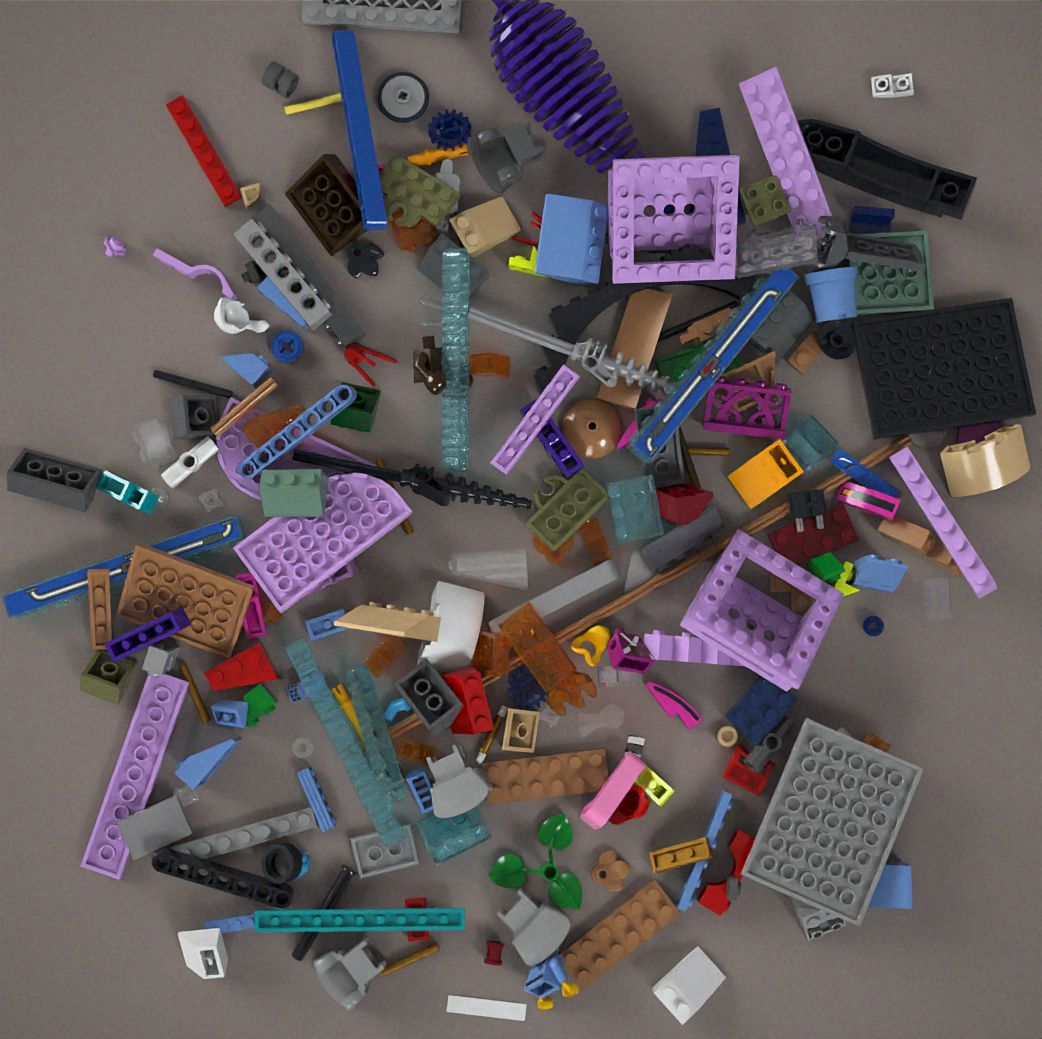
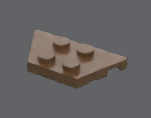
M773 350L720 376L726 377V380L730 381L740 378L747 380V383L764 381L767 382V385L774 386L776 353ZM719 388L715 391L714 396L724 403L725 401L721 398L720 394L727 395L728 390ZM733 389V390H734V394H735L736 392L740 391V390H737V389ZM758 392L762 397H763L764 394H765V393H762V392ZM746 396L737 401L732 407L741 412L758 403L751 396Z

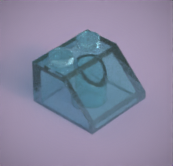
M812 415L782 441L799 466L808 473L822 462L839 444Z

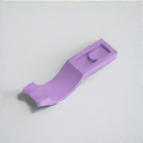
M159 249L155 250L153 256L158 261L191 279L205 273L214 274L219 277L223 286L222 294L227 298L237 300L228 281L215 267L209 265L190 267Z

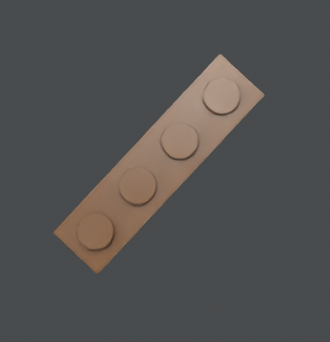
M88 569L92 650L107 649L105 643L113 640L110 569Z

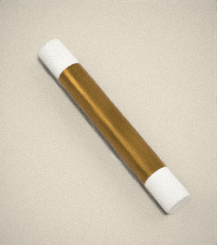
M500 706L493 721L494 729L488 731L475 759L476 762L483 763L507 713L508 707Z

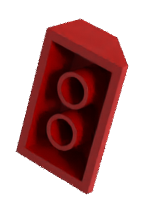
M473 665L440 674L445 683L463 704L462 709L450 725L452 734L475 735L493 730L494 726L478 666Z

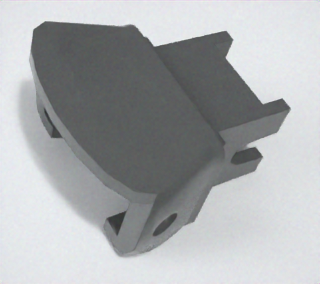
M530 121L508 132L505 128L500 129V127L477 134V142L474 145L476 164L485 182L497 193H503L521 179L522 168L543 159L542 152H544V148L541 146L536 149L529 136L531 134Z

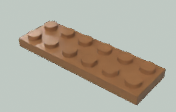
M605 748L482 763L483 771L494 787L486 797L487 805L600 791L609 778Z
M654 879L558 955L565 958V969L583 991L681 913Z

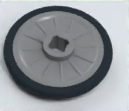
M408 72L395 73L382 82L378 90V105L382 113L390 120L399 123L412 122L426 111L429 103V91L426 84L418 76ZM401 95L406 96V100L400 99Z

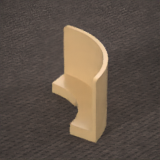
M1021 424L1001 425L996 431L984 436L985 440L979 443L973 440L947 445L940 455L951 497L976 495L1000 488L1019 479L1030 470V462Z

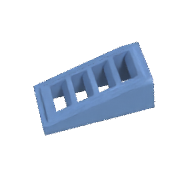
M421 766L406 773L405 776L422 814L433 810L432 802L424 806L422 803L431 799V793L423 797H419V795L432 789L433 785L425 767ZM423 776V778H421V779H419V780H416V781H414V782L412 781V780H414V779H416V778H419V777ZM427 783L426 786L416 790L415 787Z

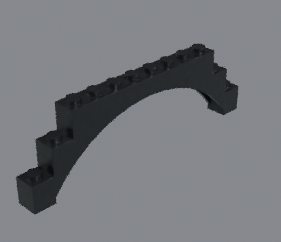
M689 244L679 248V253L675 255L668 253L660 257V262L703 260L696 245L690 247ZM746 271L736 275V280L719 279L613 284L611 280L605 283V288L599 290L596 287L588 291V296L580 298V296L569 300V305L562 307L560 304L550 309L552 313H549L548 317L558 336L556 338L575 345L586 327L599 314L619 300L645 289L666 285H694L726 293L743 304L749 299L759 284L754 273L747 274ZM541 345L540 347L550 368L547 369L545 365L535 370L536 374L532 376L540 394H542L563 364H566L569 356Z

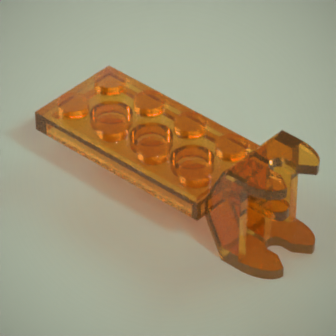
M530 602L524 604L498 625L543 690L548 693L546 703L555 714L559 716L566 715V709L563 705L565 701L578 708L584 707L585 703L581 690L585 691L590 697L594 698L597 696L596 686L590 676L586 673L575 671L577 669Z

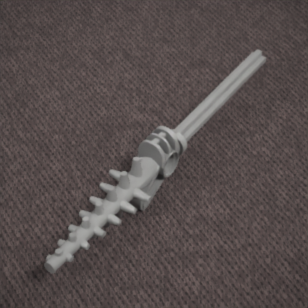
M471 306L468 318L571 356L570 360L575 361L576 359L581 361L580 363L584 369L590 371L608 387H614L617 384L619 375L626 377L627 386H631L635 380L639 382L640 389L643 390L646 385H650L653 392L656 393L658 389H662L667 396L673 393L680 384V382H669V376L657 377V370L649 371V373L645 372L646 364L633 367L635 360L633 357L630 360L626 359L625 362H621L622 351H619L615 359L605 355L606 343L601 345L599 344L600 341L596 343L593 342L592 338H589L584 343L576 342V345L475 307Z

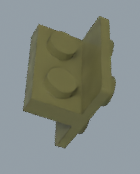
M776 175L739 190L744 203L742 213L744 218L749 216L753 226L789 214L791 211Z

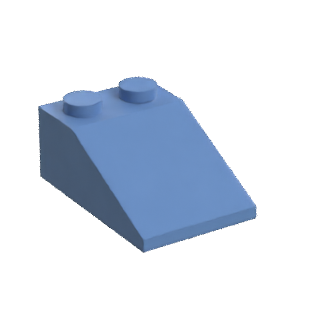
M240 737L233 738L195 755L188 756L187 758L184 757L177 764L176 767L179 769L175 774L193 790L202 787L243 739Z

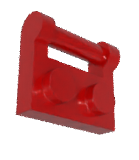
M738 744L722 777L760 797L775 767V762L769 760L763 766V774L756 773L738 762L740 756L746 759L750 754L749 751L744 749V746Z

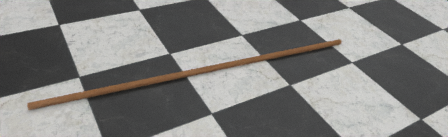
M904 435L858 462L869 469L911 445L912 441L908 435ZM841 471L807 491L823 489L825 494L852 477ZM789 501L739 530L751 536L790 513ZM735 532L481 675L483 687L723 552ZM414 713L342 755L344 761L347 764L355 761L422 723V720Z

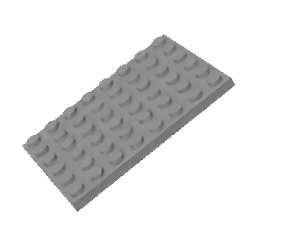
M805 718L741 875L860 927L924 769Z

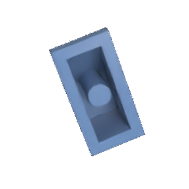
M254 354L224 356L222 358L227 365L255 388L271 371L267 366L269 362L261 355L256 357Z

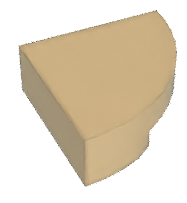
M260 183L240 188L246 209L252 207L261 195Z

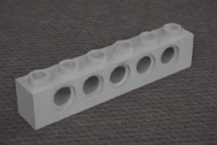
M251 219L233 235L310 328L315 330L332 316L329 311L331 306L324 298L320 300L317 297L318 291L311 283L306 284L303 280L305 275L299 268L294 269L291 266L293 261L285 252L283 254L280 253L277 249L280 247L273 237L269 239L265 235L267 230L260 222L256 224ZM258 239H262L263 244L259 247H255V241ZM269 255H276V259L273 262H267ZM282 270H289L288 276L284 278L279 277V274ZM301 285L302 289L298 293H293V287ZM313 300L315 305L312 308H306L305 304L307 301Z

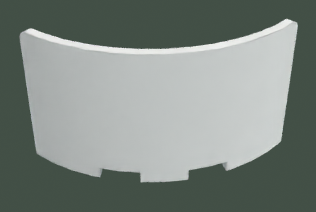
M438 581L432 593L430 611L434 612L433 616L441 617L437 642L422 640L418 649V665L425 659H428L435 670L446 673L469 667L481 628L484 609L483 592Z

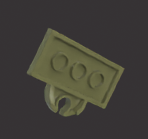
M397 154L392 157L379 175L382 194L387 196L384 205L388 219L392 221L396 211H403V215L396 219L397 226H409L410 228L416 225L422 218L438 228L461 197L460 192Z
M583 468L569 481L558 475L543 478V483L552 488L550 494H544L539 485L535 487L533 498L538 511L525 523V526L553 553L611 498V495Z

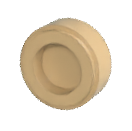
M723 726L717 731V740L721 745L729 747L737 742L738 734L733 727Z

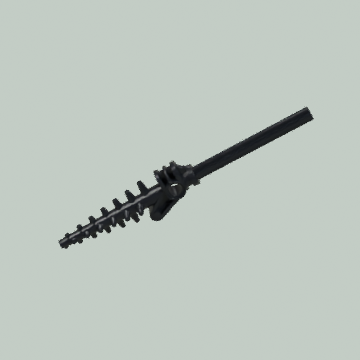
M294 449L292 458L294 461L352 473L368 474L372 477L399 482L401 487L411 486L410 488L415 494L422 495L440 506H448L450 497L451 501H455L457 496H460L461 503H467L469 498H474V504H481L482 500H485L487 505H494L497 502L500 503V506L506 507L509 504L513 505L514 508L526 507L530 509L532 501L528 500V498H519L512 493L508 495L503 494V490L500 489L491 491V487L488 485L479 488L478 482L475 481L467 485L466 479L461 476L455 482L453 481V474L449 472L444 479L433 476L434 467L427 469L426 465H424L422 468L417 463L414 468L403 469V472L296 449Z

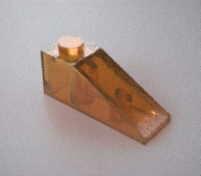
M299 403L257 416L254 419L251 418L243 425L244 429L242 432L259 449L292 423L305 408Z

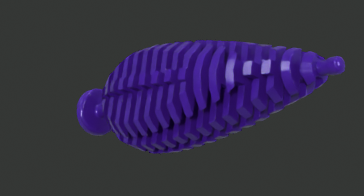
M492 0L498 8L493 22L501 20L490 30V42L498 37L491 46V57L493 58L497 55L494 61L495 69L497 71L499 69L502 70L499 78L502 83H508L506 89L510 94L517 93L514 99L518 104L526 102L523 109L528 114L537 111L533 119L538 123L550 118L543 125L547 132L561 126L553 134L556 140L559 141L574 132L563 144L567 149L576 146L589 137L573 153L578 158L602 143L599 149L585 160V163L590 166L610 153L611 156L596 168V171L600 174L613 166V159H626L625 155L638 145V138L635 137L626 145L620 148L617 147L619 143L634 131L632 124L626 128L624 127L610 138V135L628 120L629 115L625 111L606 123L624 104L620 98L607 105L617 95L618 90L616 86H611L602 92L613 79L609 73L599 77L606 66L603 61L595 63L600 55L597 49L590 50L591 45H593L590 38L582 39L585 34L582 27L574 28L577 21L573 17L565 18L566 12L562 9L553 10L555 4L550 2L539 4L540 0H526L523 2L518 0ZM642 150L638 151L629 159L643 158L644 155Z

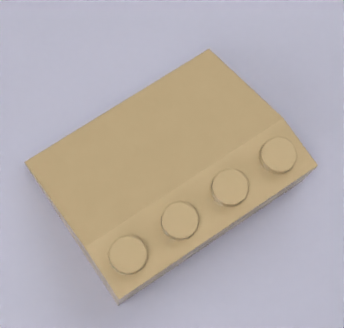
M370 602L369 606L360 605L334 621L335 626L437 642L441 617L433 616L434 612L421 610V614H419L413 608L404 607L403 611H399V606L387 605L386 608H381L382 604Z

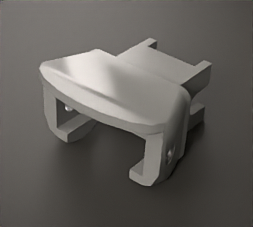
M453 745L452 748L455 753L440 760L438 757L426 758L436 781L430 792L434 815L437 817L449 818L466 813L484 801L489 792L494 789L492 782L483 769L472 767L463 745Z
M521 887L517 892L521 896L520 900L507 913L501 908L497 915L514 931L512 944L516 947L525 963L532 966L548 958L559 947L569 931L570 921L569 916L550 902L539 905Z
M368 936L348 951L345 948L340 949L337 947L318 956L314 961L315 971L325 990L348 1011H351L367 994L369 980L381 972L385 965H387L385 959L378 963L366 945L370 940Z

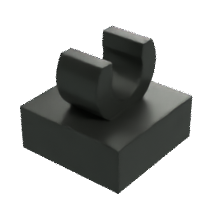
M255 261L246 263L247 271L241 275L244 282L249 281V283H262L267 277Z

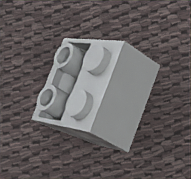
M792 899L796 914L808 941L819 939L829 932L838 931L846 926L845 920L798 899Z

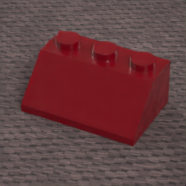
M690 484L650 489L652 513L660 516L661 519H668V522H675L676 525H687L689 521L696 520L714 496L713 492Z

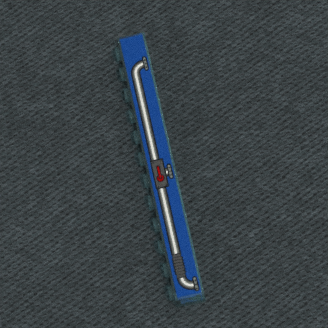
M784 262L771 263L765 269V276L759 278L753 284V291L750 294L747 293L740 302L742 304L738 309L735 308L728 315V322L726 324L723 323L716 330L717 335L715 338L707 341L703 347L705 349L703 353L696 355L691 361L693 365L690 369H686L681 373L678 384L671 386L666 392L668 396L665 400H661L656 404L653 415L646 417L641 423L642 428L640 431H636L631 435L628 440L630 443L626 448L644 464L652 462L799 277Z
M233 515L149 544L148 546L184 560L191 559L195 561L203 558L205 553L211 552V554L222 552V548L228 545L233 548L246 539L239 516ZM134 550L3 594L2 598L8 617L21 621L29 618L28 614L34 612L41 614L49 611L48 607L54 605L56 608L68 604V600L75 598V601L87 598V594H89L88 569H110L111 586L114 585V588L125 585Z

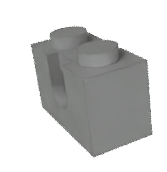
M164 640L150 645L142 670L148 671L147 674L154 677L166 674V671L174 668L180 646Z

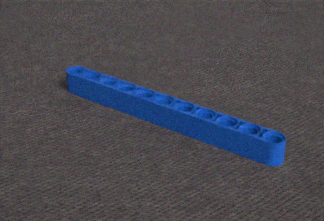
M353 30L333 31L332 45L363 226L365 230L386 229L387 217L355 34Z

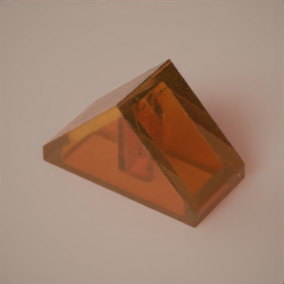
M491 352L470 355L469 372L472 376L509 377L510 357Z

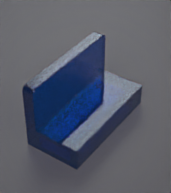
M854 206L851 210L849 233H890L891 221L895 217V209Z

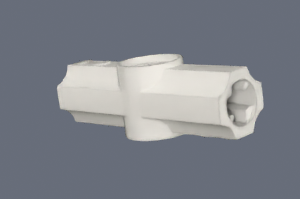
M207 436L189 452L183 453L180 459L162 473L161 476L171 488H175L191 473L198 471L201 465L220 449ZM194 457V465L187 467L186 462L188 458Z

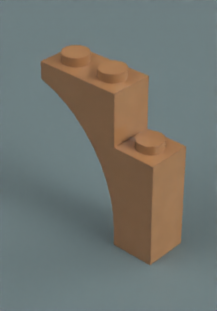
M894 516L892 522L883 519L878 532L884 538L914 551L956 578L962 573L943 542L935 538L931 531Z

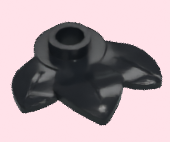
M359 242L352 243L347 249V256L349 258L348 272L353 278H357L361 272L369 276H377L379 267L376 260L384 256L383 250L374 244L364 246ZM354 249L361 251L360 256L354 255Z

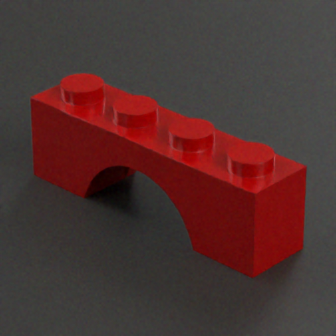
M737 828L727 847L732 852L734 866L729 876H736L738 882H740L743 877L741 875L742 869L755 838ZM727 878L716 883L706 882L697 899L699 904L720 916L723 912L726 913L731 905V902L726 897Z

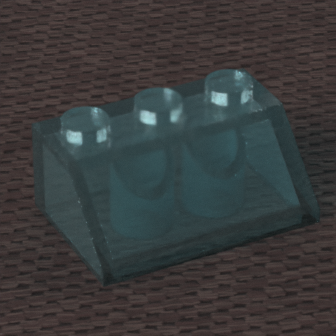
M653 475L624 479L606 484L617 544L632 543L664 535Z
M478 806L466 813L449 818H440L433 813L417 822L426 849L437 866L492 838Z

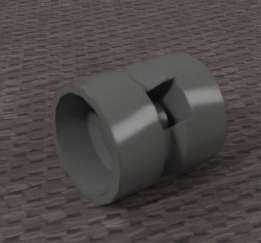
M275 61L269 64L262 77V84L271 90L276 89V92L285 98H289L294 93L299 82V75L290 70L285 71V67Z

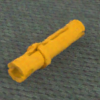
M464 142L437 150H424V153L407 156L408 162L417 167L431 166L432 163L443 161L447 158L453 159L468 155V150Z
M341 683L337 688L331 689V692L341 705L339 706L340 709L345 711L362 741L365 742L368 740V737L369 739L373 737L374 734L353 703L355 702L354 699L350 698L343 684Z

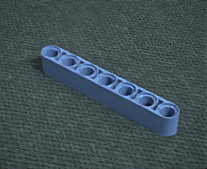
M348 385L337 386L242 461L238 467L239 474L246 479L259 477L262 470H268L352 404L357 397L356 390ZM344 389L349 391V397L346 400L341 396ZM331 401L333 410L328 413L325 406ZM312 414L317 416L315 425L310 423V416ZM296 427L301 429V435L298 438L294 435ZM281 439L285 441V448L283 450L278 447V442ZM264 452L269 454L267 462H264L262 459ZM249 464H251L254 468V471L251 475L247 472V466Z

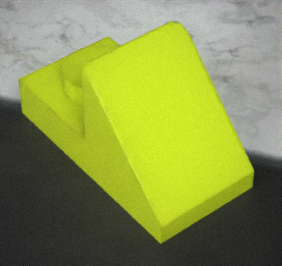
M534 246L530 261L523 256L510 257L509 270L547 277L534 273L537 250Z
M847 561L842 562L841 565L846 572L840 575L841 579L836 580L832 587L842 592L843 596L860 590L846 584V581L849 582L853 576L854 570L852 568L854 564Z
M647 765L635 781L660 807L674 792Z

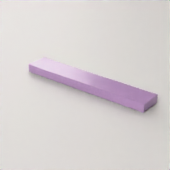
M563 364L490 464L505 475H508L580 376Z

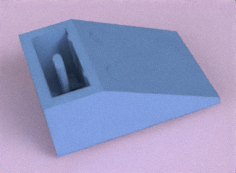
M877 555L860 557L859 560L853 562L852 570H854L849 585L892 593L907 571L908 565H903L902 561L897 559L883 561L881 560L882 557Z

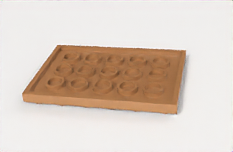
M138 542L134 549L116 616L143 626L183 606L191 625L170 635V637L230 659L233 657L255 586Z

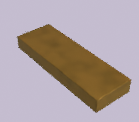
M709 837L649 852L653 873L713 858Z

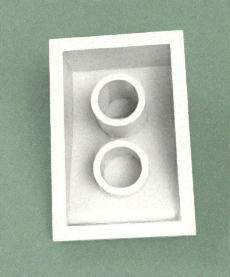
M697 945L652 989L654 994L683 1025L701 1008L725 980L726 976Z

